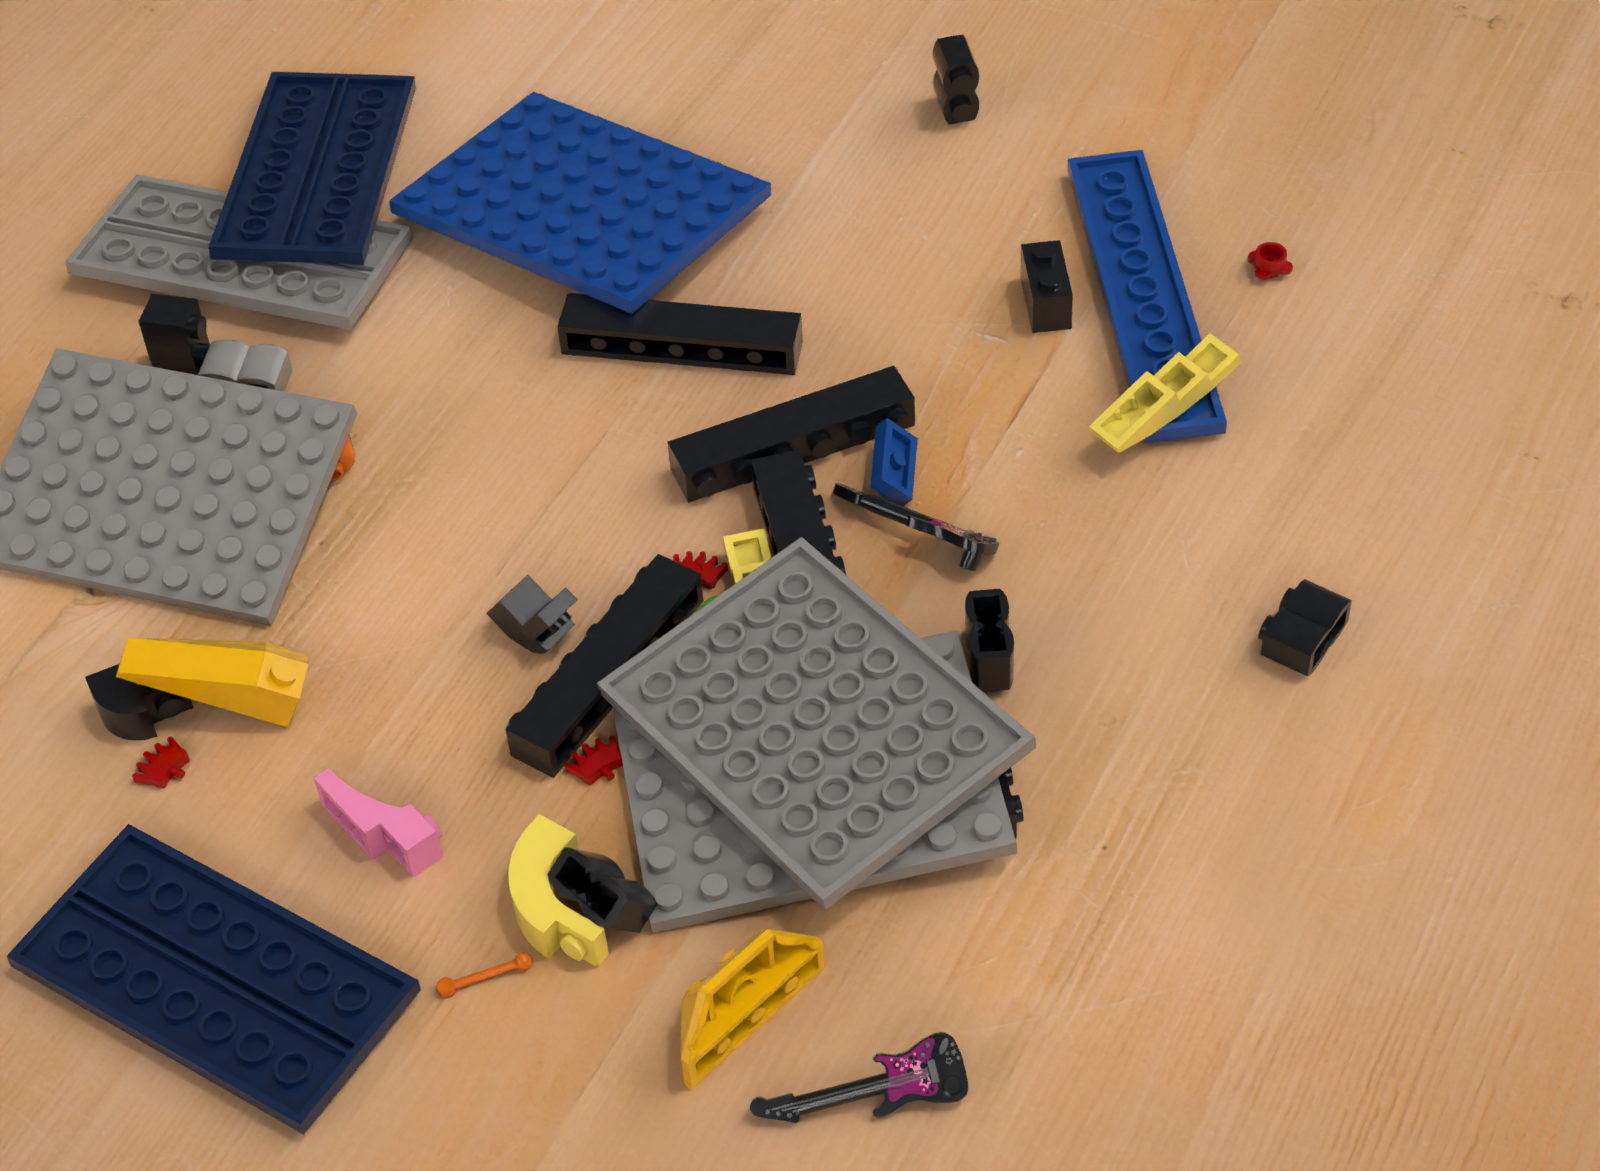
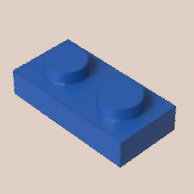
M886 418L876 426L870 487L892 502L904 506L913 499L918 438Z

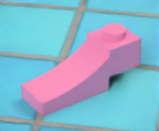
M329 768L314 777L321 805L371 859L388 850L410 875L415 877L443 858L439 843L442 832L436 821L429 814L422 816L411 804L400 808L374 800L347 785Z

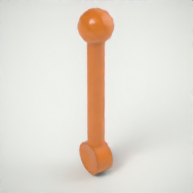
M523 952L517 954L512 961L456 980L444 977L437 982V991L442 998H450L456 993L457 989L514 969L526 971L532 966V957L528 953Z

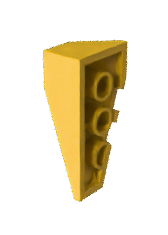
M128 638L116 677L288 728L301 696L309 664L307 654L267 642Z

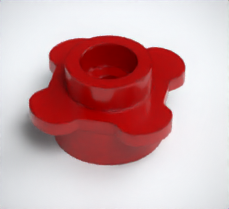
M1275 242L1262 243L1256 248V251L1248 254V262L1254 265L1256 269L1255 275L1259 279L1266 280L1277 277L1280 274L1288 275L1293 270L1292 263L1286 260L1287 251L1281 244Z

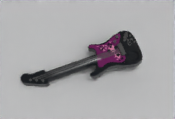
M835 483L833 494L853 504L860 505L870 512L963 548L964 552L959 565L962 568L976 571L981 554L997 553L1000 543L996 541V538L982 536L983 533L979 532L977 534L972 530H963L883 498L865 494L847 485Z
M936 1032L922 1038L907 1051L898 1054L876 1053L873 1060L877 1063H882L886 1068V1073L795 1097L793 1093L770 1099L756 1097L750 1103V1110L757 1117L797 1123L800 1115L884 1094L885 1101L881 1106L873 1110L875 1117H882L909 1102L922 1100L933 1103H953L960 1101L967 1095L968 1079L962 1054L955 1039L945 1032Z

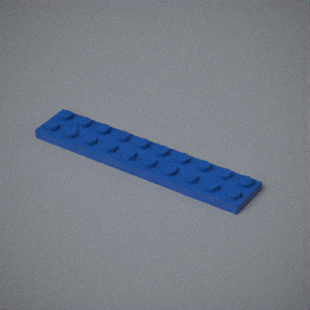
M1143 150L1068 159V174L1129 387L1146 371L1154 376L1178 352L1186 356L1202 341ZM1215 387L1180 416L1145 438L1144 443L1225 434L1227 420L1217 388Z

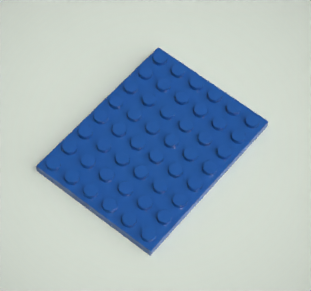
M532 92L390 199L389 203L391 213L633 314L771 196V183L699 156L691 151L668 144L660 139L603 119L600 116L546 97L543 94Z

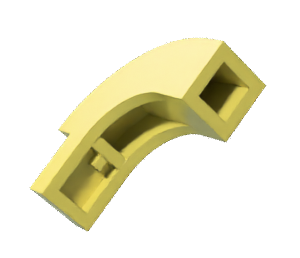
M538 814L519 837L509 862L508 882L516 920L528 942L546 958L550 959L561 946L562 950L572 959L577 961L583 959L598 968L609 955L605 929L563 905L555 897L556 890L551 885L547 875L564 847L578 850L576 834Z

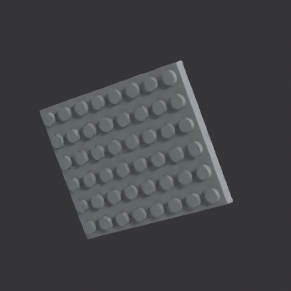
M56 348L0 468V569L272 626L357 416L356 409L352 404Z
M802 537L597 683L602 697L825 911L1036 748L1035 736Z
M958 630L920 638L972 682ZM613 707L643 884L651 893L657 905L649 917L653 934L813 899ZM999 778L992 781L854 889L1017 854V844Z

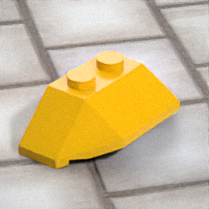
M766 929L750 938L737 951L731 950L721 959L718 968L704 980H698L688 988L684 998L681 1000V1063L684 1083L688 1088L692 1090L826 968L824 942L817 936Z

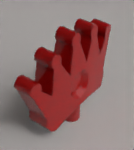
M691 551L686 553V557L682 562H680L678 554L673 555V561L701 573L702 586L708 589L715 588L716 583L728 571V564L726 562H723L721 566L716 568L718 557L715 555L705 563L706 553L704 551L700 552V555L694 561Z
M172 736L167 739L170 747L156 743L154 747L158 754L145 751L143 756L146 762L149 763H136L138 771L143 772V774L134 773L132 775L134 782L153 785L157 788H165L173 776L182 779L185 776V771L181 768L190 762L186 750L182 749Z
M615 736L609 737L610 747L601 742L600 738L595 739L598 751L589 747L586 743L582 744V750L586 757L573 752L572 759L577 765H571V763L566 762L564 764L566 772L582 779L588 785H592L602 776L608 781L613 780L615 774L612 770L623 766L621 752L618 749Z

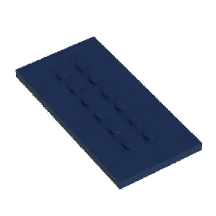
M271 72L208 246L210 259L364 265L415 94V76Z
M130 824L118 834L6 956L10 966L303 1135L421 991L419 981Z

